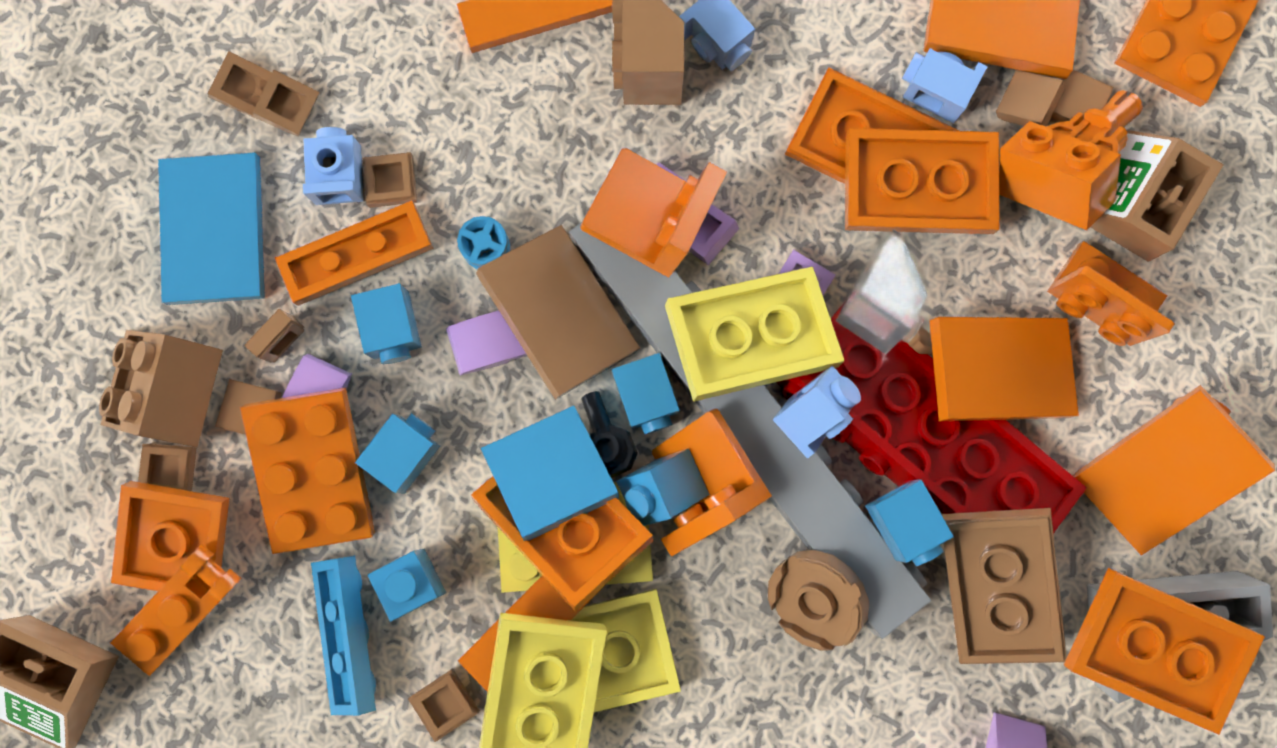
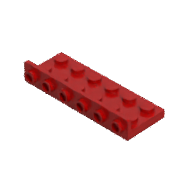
M853 292L830 319L844 358V362L835 369L841 376L847 377L856 385L861 395V401L852 407L848 413L853 418L850 424L832 439L840 443H848L860 454L859 460L869 471L876 475H885L898 487L908 481L922 480L941 515L1051 508L1054 534L1087 487L1007 420L939 421L933 358L928 354L917 353L909 346L907 336ZM824 371L776 383L783 388L782 393L786 400H788Z

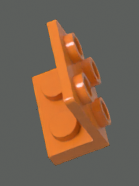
M623 148L582 221L580 228L589 235L669 278L688 254L727 171L709 162L698 179L689 175L686 181L631 150Z
M1085 241L1077 245L1047 291L1058 298L1056 305L1062 311L1076 318L1087 317L1100 326L1098 332L1103 338L1119 346H1125L1126 344L1132 346L1168 334L1175 325L1172 320L1158 312L1168 295Z
M716 408L705 413L652 450L653 457L658 459L689 448L710 494L674 518L673 520L678 528L661 538L671 557L736 521L772 497L722 414Z

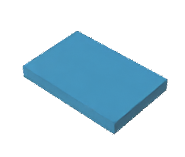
M256 153L158 159L162 303L166 305L265 299L260 156Z

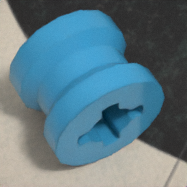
M486 216L473 217L465 222L459 230L457 238L458 249L467 263L476 270L511 250L510 240L505 230L493 218ZM489 249L493 250V251H489V252H487V253H483V255L481 256V253H482L483 251H487V250H489Z

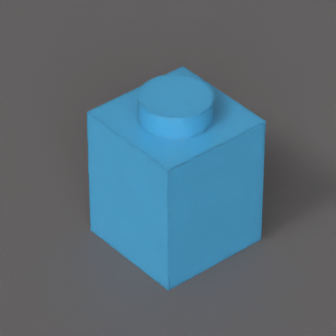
M400 283L351 295L365 355L373 359L380 358L381 364H393L410 359V350L422 348L409 291Z
M660 353L611 369L632 430L642 427L644 435L673 425L670 417L677 415L680 410Z
M392 413L355 463L394 493L405 494L441 446L431 439L435 430L419 417L411 413L407 420H405L403 417Z
M689 448L655 459L616 481L628 510L644 526L671 519L710 495Z
M922 480L908 481L865 505L896 561L908 563L912 560L915 566L927 563L944 552L940 544L954 537Z
M425 548L414 550L367 575L390 622L446 594Z

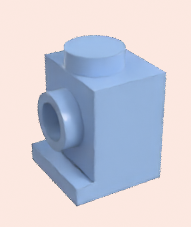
M698 0L679 16L684 21V40L691 35L693 36L691 39L692 45L704 61L709 63L714 60L722 70L727 67L730 71H733L751 55L752 50L750 47L755 28L730 0Z
M931 48L925 56L916 52L902 77L903 80L910 83L902 98L955 123L966 109L987 66L978 62L972 70L964 66L959 57L949 52H936Z
M325 127L316 131L317 138H304L305 184H303V194L315 205L364 202L361 145L355 137L347 135L346 130L342 128ZM336 157V162L331 167H324L323 165L324 158Z
M831 366L791 396L773 418V421L804 456L809 458L816 452L826 436L828 439H831L850 424L853 418L848 413L852 407L861 401V395L856 385L850 379L841 376Z

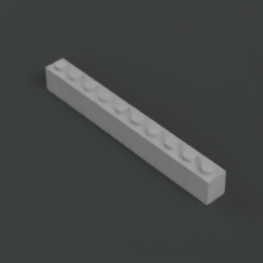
M581 223L569 231L570 238L575 247L654 350L660 353L664 363L692 398L665 304L668 298L701 291L700 288L693 281L685 284L676 271L669 278L582 231L580 228ZM768 384L695 401L704 414L714 408L720 411L772 495L769 499L808 550H817L834 555L850 566L864 584L869 599V615L866 625L874 635L881 639L885 638L931 601L922 589L928 584L922 573L911 561L902 563L894 559L874 521L870 522L859 508L864 503L861 495L847 479L839 482L827 467L832 463V459L823 446L820 445L812 456L806 458L773 421V418L787 401L781 399L777 402L765 387Z

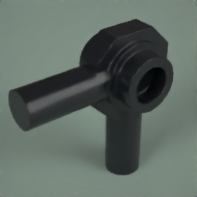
M599 391L584 395L581 400L593 430L590 438L610 477L613 478L631 470L638 455L631 433L611 424Z

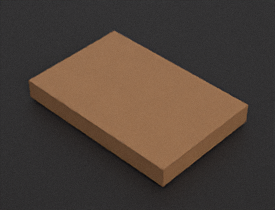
M562 225L479 267L476 272L477 277L555 400L628 358L640 349Z
M1051 508L942 514L954 536L944 542L959 663L1065 662L1067 651Z

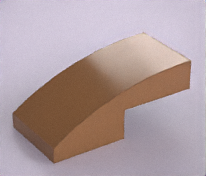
M228 51L207 93L209 98L298 137L319 96L318 91L276 70L270 72Z

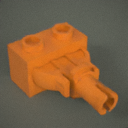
M1121 90L1112 96L1110 101L1101 110L1092 108L1088 109L1084 114L1078 112L1069 121L1049 126L1029 121L1000 148L999 195L1088 230L1116 200L1121 158L1120 151L1126 146L1128 140V132L1124 127L1141 113L1143 109L1141 99L1134 93L1126 97L1127 91Z

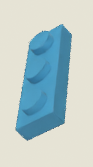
M355 556L311 563L331 715L359 716L376 711L374 697L376 680L370 668L367 646L369 629L363 617L360 595L362 578L357 569Z

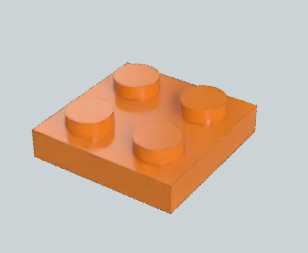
M129 481L121 485L111 583L159 591L184 561L202 544L214 554L211 559L222 567L230 498ZM197 575L194 576L207 590L211 588Z

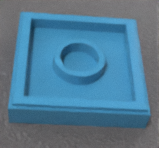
M571 406L481 448L523 541H530L559 527L565 521L582 513H589L605 505L611 499L619 498L618 490L575 406Z

